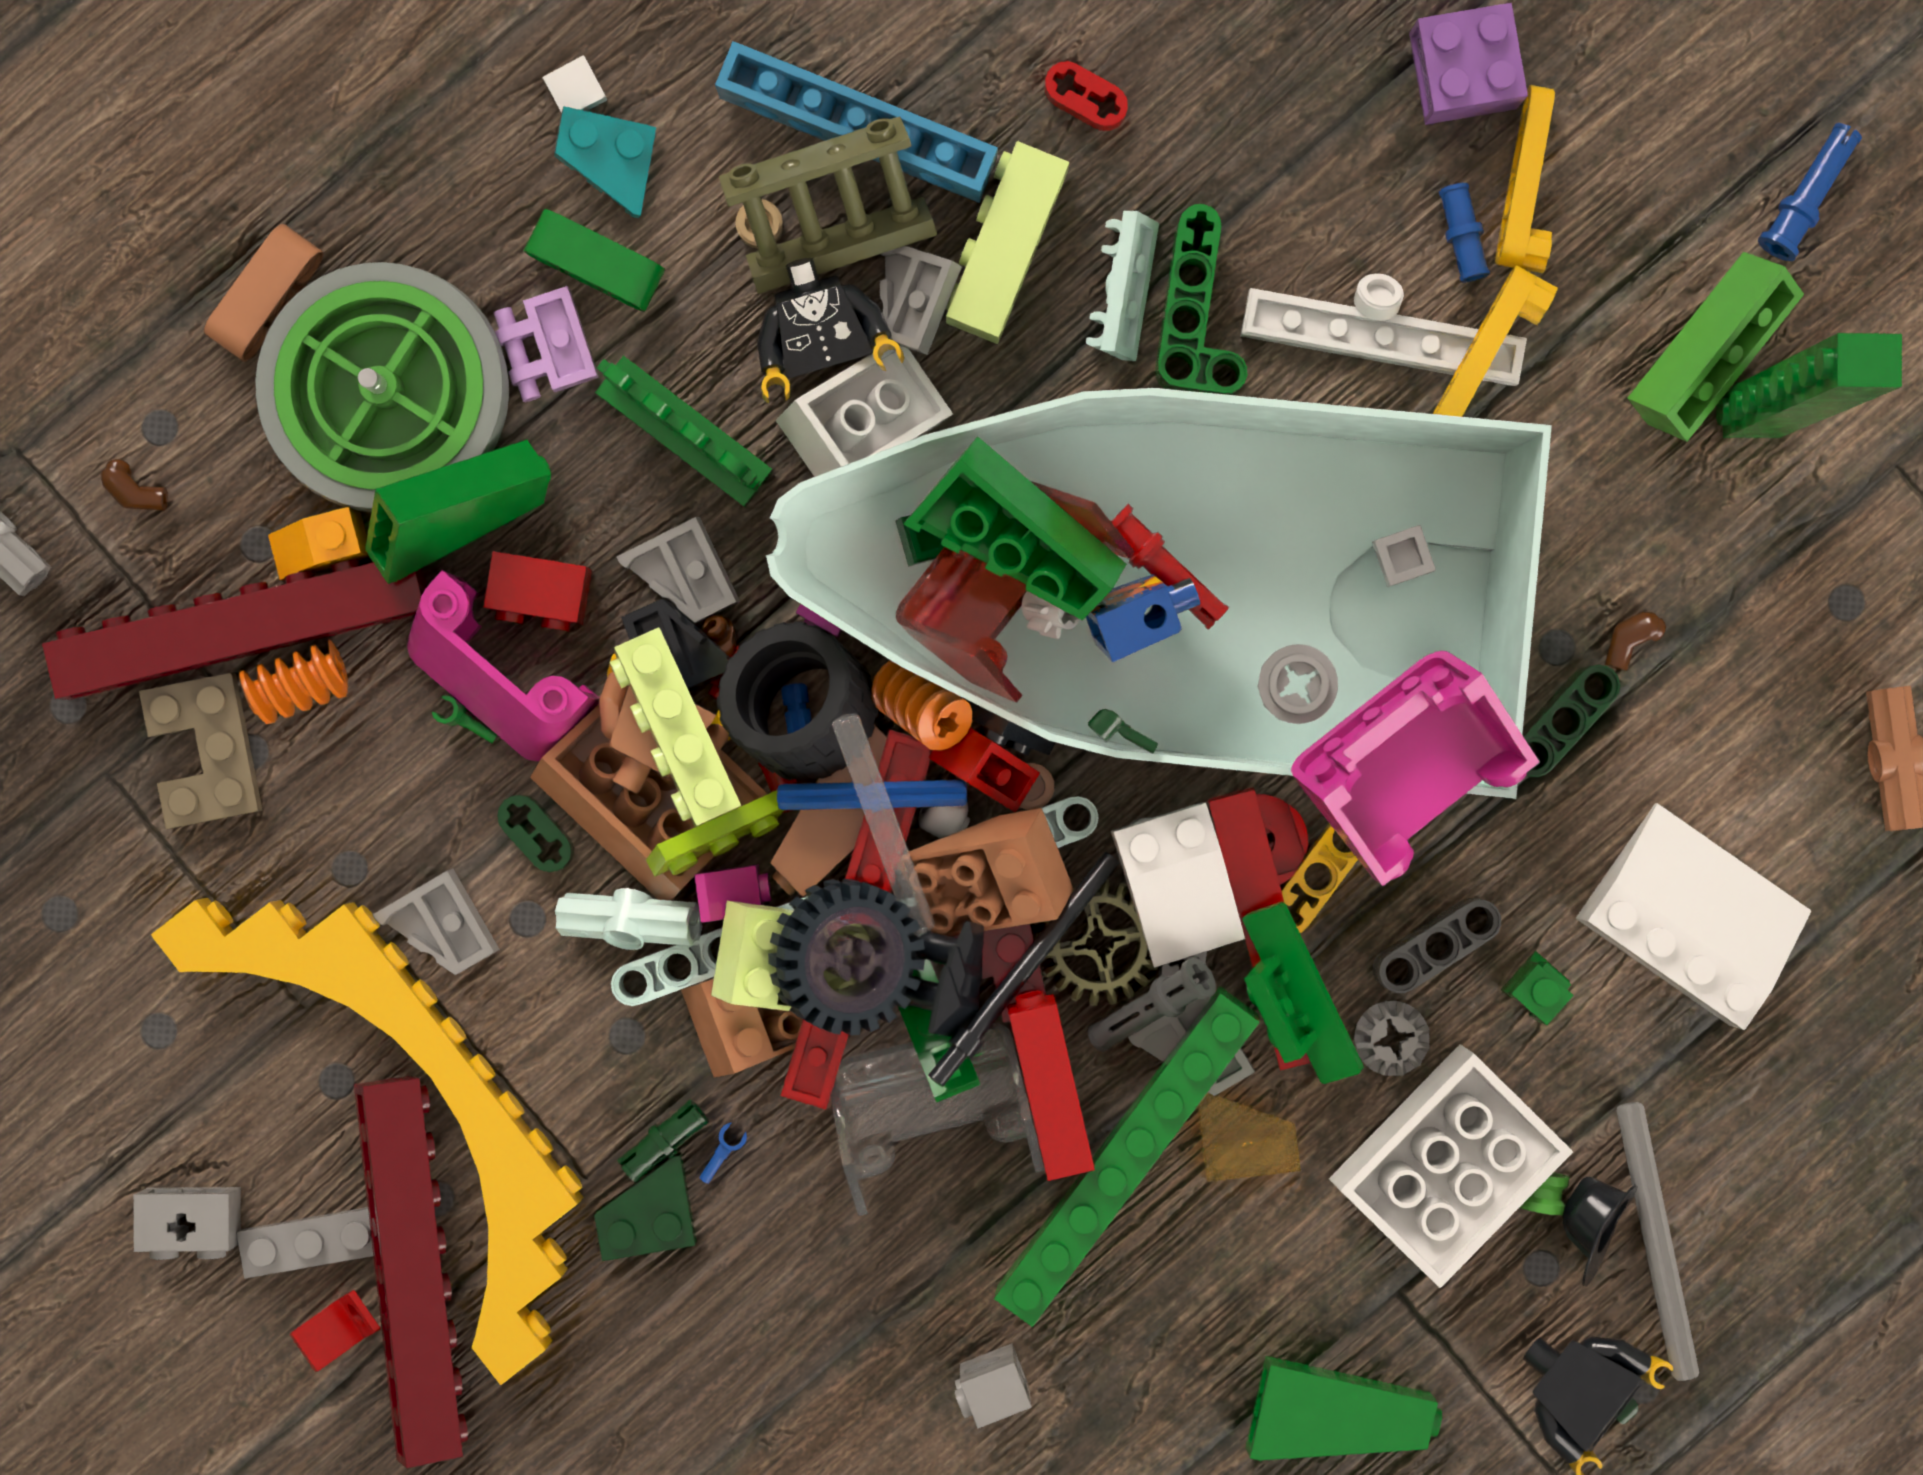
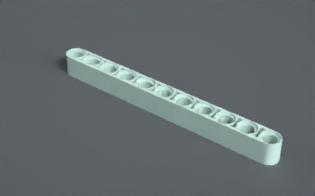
M1079 796L1068 797L1042 807L1057 848L1087 837L1097 827L1099 819L1097 809L1086 798ZM1072 804H1081L1089 812V823L1080 831L1068 829L1063 821L1064 811ZM911 894L895 899L906 905L914 902ZM790 902L778 906V908L794 910L789 905ZM722 928L700 935L699 941H695L692 946L674 945L623 965L617 969L611 981L612 993L615 998L625 1005H640L714 977L717 960L712 955L711 946L716 938L721 937ZM672 954H682L689 959L691 972L686 979H677L670 975L667 963ZM628 971H639L646 978L647 987L643 995H631L624 988L623 980Z

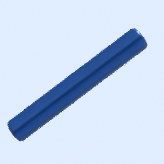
M963 780L781 784L777 789V804L781 810L964 806L967 803V784Z

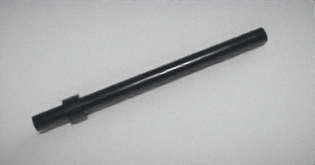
M1107 852L1103 853L1070 895L1057 920H1050L966 1028L959 1027L948 1041L951 1047L928 1074L935 1083L944 1087L966 1058L971 1060L983 1044L980 1040L1120 864L1115 857Z

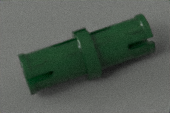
M690 1099L659 1126L656 1123L648 1129L649 1134L631 1150L619 1157L617 1161L622 1166L621 1168L626 1175L636 1183L667 1156L672 1158L679 1152L678 1147L685 1140L709 1123L708 1118L704 1116L705 1114L701 1108Z

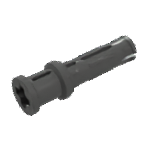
M1197 958L1186 960L1182 964L1181 970L1169 977L1165 975L1156 978L1152 982L1149 992L1124 1005L1103 1020L1090 1025L1088 1028L1090 1042L1097 1050L1105 1052L1113 1045L1139 1032L1163 1016L1177 1017L1185 1011L1186 1005L1198 998L1201 1000L1208 999L1215 993L1216 984L1212 972L1205 963ZM1196 978L1199 979V983L1197 984L1194 981V979ZM1137 1013H1140L1138 1017L1123 1025V1022L1125 1020L1129 1019Z

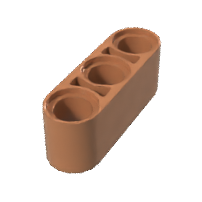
M286 224L277 226L260 246L207 320L204 327L205 335L241 361L246 362L251 359L263 345L275 318L314 275L323 259V251Z

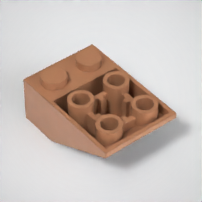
M1042 808L996 816L899 855L896 859L925 929L946 936L959 935L965 921L983 925L984 931L1057 920L1074 890Z
M714 977L681 989L714 1078L735 1074L795 1048L803 1019L796 1016L793 1012L735 1005L711 996Z

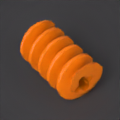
M328 639L329 654L326 655L321 652L317 645H311L310 661H306L298 651L293 652V667L290 668L280 657L275 658L274 674H270L263 664L257 665L258 679L254 681L245 670L240 671L241 687L253 713L258 715L266 724H272L276 722L278 712L284 718L293 716L295 705L302 711H308L313 706V699L320 705L329 703L331 692L337 698L346 697L348 694L347 672L335 644Z
M891 660L880 668L874 678L871 694L875 707L927 748L938 751L951 748L968 733L972 723V709L970 704L965 699H961L959 695L899 666Z

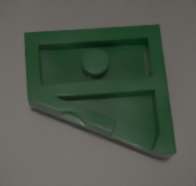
M682 1153L669 1158L664 1164L595 1213L594 1217L602 1261L696 1245L697 1241Z

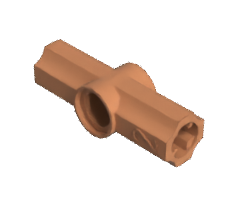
M1911 686L1866 691L1873 739L1868 745V764L1873 779L1879 782L1885 831L1922 828L1923 738L1917 734Z

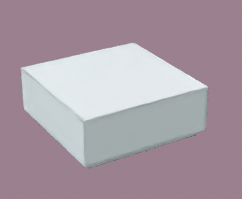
M584 55L543 76L561 112L564 106L588 111L607 101Z

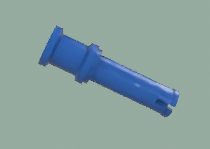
M1843 123L1834 125L1831 134L1794 195L1782 199L1778 206L1780 213L1768 232L1761 233L1758 243L1772 256L1784 261H1794L1799 254L1797 246L1808 228H1814L1820 219L1818 207L1854 148L1862 139L1861 134L1857 130H1854L1850 137L1846 136L1851 126Z

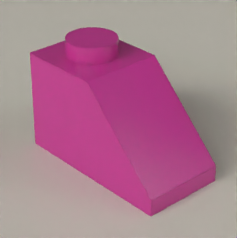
M759 864L695 874L701 923L724 919L727 900L764 905V902L772 901L768 873L760 874Z

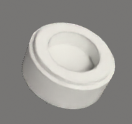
M1370 274L1359 281L1354 296V304L1361 314L1370 319L1387 320L1398 313L1404 292L1401 285L1392 277L1384 274Z

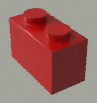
M493 551L483 607L496 611L495 620L523 624L524 616L542 618L541 627L569 632L571 623L579 625L584 623L592 569L586 566Z
M969 728L968 733L963 739L951 748L940 751L933 750L928 757L1015 813L1040 775L1039 771L972 728Z

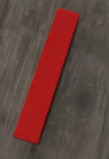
M1252 787L1210 798L1208 803L1250 960L1254 968L1261 958L1242 919L1249 912L1284 902L1255 789ZM1274 1047L1280 1071L1311 1063L1306 1053L1301 1059L1284 1063L1279 1050Z

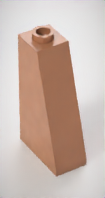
M874 724L875 728L872 736L868 738L864 745L865 748L859 756L856 755L844 769H839L832 773V776L823 779L819 778L816 783L874 782L887 736ZM866 808L800 810L770 862L777 870L771 875L773 879L790 896L797 891L804 897L807 894L805 892L806 889L813 885L816 886L854 849Z

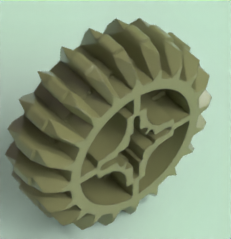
M1109 879L1106 880L1099 889V892L1095 894L1084 908L1086 914L1085 931L1079 937L1070 939V941L1060 943L1059 940L1045 958L1052 957L1054 963L1043 969L1046 977L1053 976L1058 971L1061 972L1062 976L1055 984V988L1059 992L1064 990L1070 982L1075 985L1071 991V999L1074 1001H1078L1081 998L1084 989L1090 990L1088 999L1089 1004L1092 1006L1098 1004L1099 991H1106V998L1110 1005L1117 1003L1114 991L1116 988L1121 987L1123 993L1128 998L1133 997L1134 991L1128 982L1135 978L1140 985L1146 986L1149 980L1139 972L1143 965L1150 970H1157L1158 968H1154L1152 960L1147 958L1148 948L1132 897L1128 901L1123 899L1127 892V884L1120 882L1115 893L1110 894L1108 893ZM1098 903H1108L1123 909L1130 916L1135 926L1125 929L1106 927L1102 920ZM1094 917L1097 927L1104 936H1112L1113 938L1123 936L1112 939L1111 946L1105 945L1108 948L1103 953L1105 965H1102L1101 957L1094 947L1081 946L1075 948V946L1086 944L1087 937L1092 938L1090 933L1095 930L1093 924ZM1042 931L1036 932L1035 938H1037ZM1138 941L1136 953L1129 966L1120 974L1114 976L1112 966L1114 951L1120 946L1129 944V942ZM1070 955H1088L1092 957L1096 963L1100 980H1091L1076 974L1066 965L1062 957Z

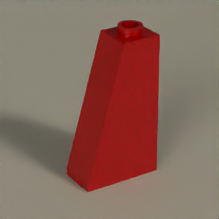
M1031 991L1015 997L1016 1003L1008 1004L1007 1009L1047 1180L1051 1181L1093 1171L1095 1168L1054 994L1044 996L1043 991Z

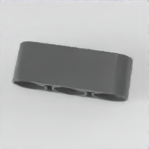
M1467 898L1461 900L1378 954L1373 963L1375 980L1382 987L1395 993H1406L1415 989L1495 937L1501 927V915L1498 908L1493 903L1483 899ZM1481 907L1487 916L1486 924L1482 930L1472 933L1466 926L1467 913L1472 908ZM1441 932L1447 940L1446 951L1437 958H1431L1426 951V941L1432 934ZM1403 958L1408 966V973L1401 982L1391 983L1386 976V967L1391 960Z

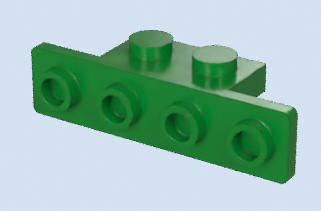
M1279 902L1247 913L1242 921L1261 958L1260 962L1244 978L1247 984V993L1251 1002L1258 1007L1267 1026L1269 1040L1279 1050L1284 1063L1301 1059L1306 1053L1322 1084L1360 1074L1364 1068L1363 1063L1287 905L1284 902Z

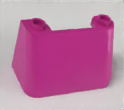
M442 570L421 596L408 637L407 649L410 658L521 756L531 761H540L551 748L599 704L600 697L586 685L578 688L571 681L560 676L543 678L534 685L527 695L523 693L467 644L482 627L475 620L473 614V602L480 593L464 579Z
M1437 651L1420 659L1302 752L1292 764L1291 773L1372 878L1384 886L1390 880L1402 876L1408 870L1414 855V850L1407 841L1411 836L1482 780L1494 787L1514 786L1524 779L1527 772L1536 766L1539 760L1484 675L1450 652Z

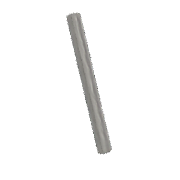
M1639 1102L1625 1103L1618 1106L1616 1111L1632 1186L1634 1184L1638 1186L1634 1197L1668 1360L1673 1366L1671 1374L1677 1381L1691 1380L1699 1376V1368L1645 1109Z

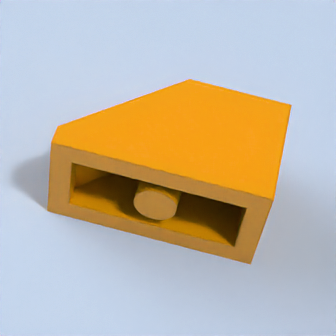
M351 507L303 518L268 535L281 581L285 580V576L303 571L317 572L329 569L331 565L339 562L370 558L365 551L367 535L361 512Z

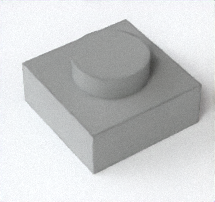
M1421 525L1372 541L1387 587L1436 571Z

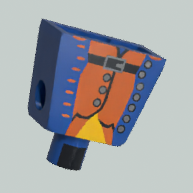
M1149 575L1113 588L1085 618L1095 645L1112 662H1115L1179 633L1182 627L1177 614L1199 606L1200 599L1191 578L1166 586L1156 576ZM1152 606L1150 611L1144 614L1147 608Z

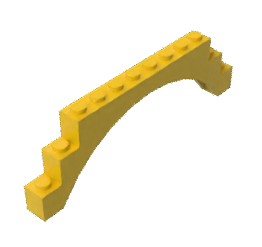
M209 898L194 900L151 934L179 972L249 973L298 984L346 1005L391 1036L428 1074L461 1126L478 1170L488 1223L487 1286L472 1349L498 1383L502 1385L542 1354L552 1342L548 1335L551 1329L547 1321L537 1310L534 1309L530 1312L526 1305L558 1281L568 1270L563 1263L567 1260V1257L561 1247L551 1237L545 1240L541 1233L584 1198L579 1192L582 1188L580 1180L567 1165L560 1168L550 1155L554 1150L550 1141L538 1128L532 1131L521 1117L525 1112L519 1101L511 1092L506 1091L502 1093L492 1080L496 1074L491 1065L482 1055L477 1054L473 1056L463 1043L467 1039L463 1029L452 1017L449 1016L445 1019L434 1006L438 999L432 989L423 980L420 979L416 982L405 968L409 964L406 956L393 942L387 945L376 931L380 924L375 920L372 912L367 907L361 905L358 908L354 902L344 904L306 933L303 927L307 923L299 910L291 903L285 905L281 900L269 902L234 930L230 926L233 923V919L220 902L216 900L211 902Z

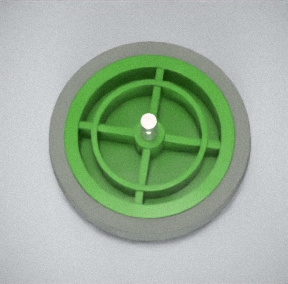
M386 262L363 263L337 269L318 278L298 292L275 318L265 337L257 363L255 379L257 408L263 430L276 455L286 468L315 494L340 506L351 507L354 510L372 512L376 488L493 451L504 428L509 401V379L502 348L492 326L477 305L462 291L437 275L418 268Z

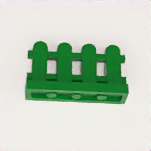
M624 355L616 365L603 359L597 366V369L606 378L595 392L599 397L746 508L773 473V469Z

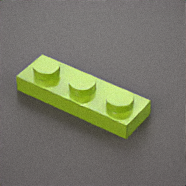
M777 790L657 844L646 859L654 877L668 870L671 871L672 875L680 874L698 863L697 857L711 851L713 856H719L738 845L739 841L737 839L746 834L752 833L753 837L757 838L779 825L777 819L784 811L778 808Z

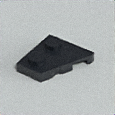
M660 599L621 617L629 640L658 627L660 628L689 692L723 676L730 656L669 600Z

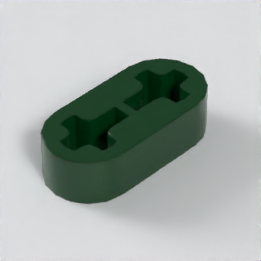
M526 795L511 796L503 801L497 814L498 823L506 835L533 865L546 872L559 871L567 867L574 855L573 842L535 799ZM513 805L518 808H523L526 805L529 806L531 812L528 813L527 818L536 828L532 833L522 824L515 825L514 827L509 821L514 815L510 808ZM541 834L550 843L557 840L562 843L563 846L558 851L562 857L559 862L554 859L544 861L541 858L545 849L536 839L538 835Z

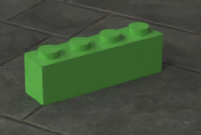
M1746 252L1741 254L1628 396L1629 402L1648 425L1688 442L1803 297L1804 293L1786 267Z

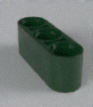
M1593 665L1578 669L1526 724L1522 735L1527 743H1532L1538 747L1541 758L1539 764L1534 769L1529 770L1525 777H1540L1550 772L1616 700L1621 685L1619 677L1613 669L1604 665ZM1590 674L1599 676L1604 685L1602 695L1596 700L1590 698L1584 689L1585 680ZM1560 708L1568 711L1572 718V727L1564 735L1558 733L1552 723L1553 715Z

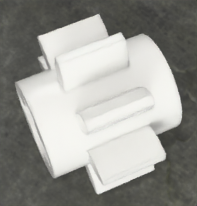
M1026 591L1023 597L1022 612L1024 617L1029 620L1027 628L1039 631L1040 635L1059 639L1061 628L1072 630L1080 620Z

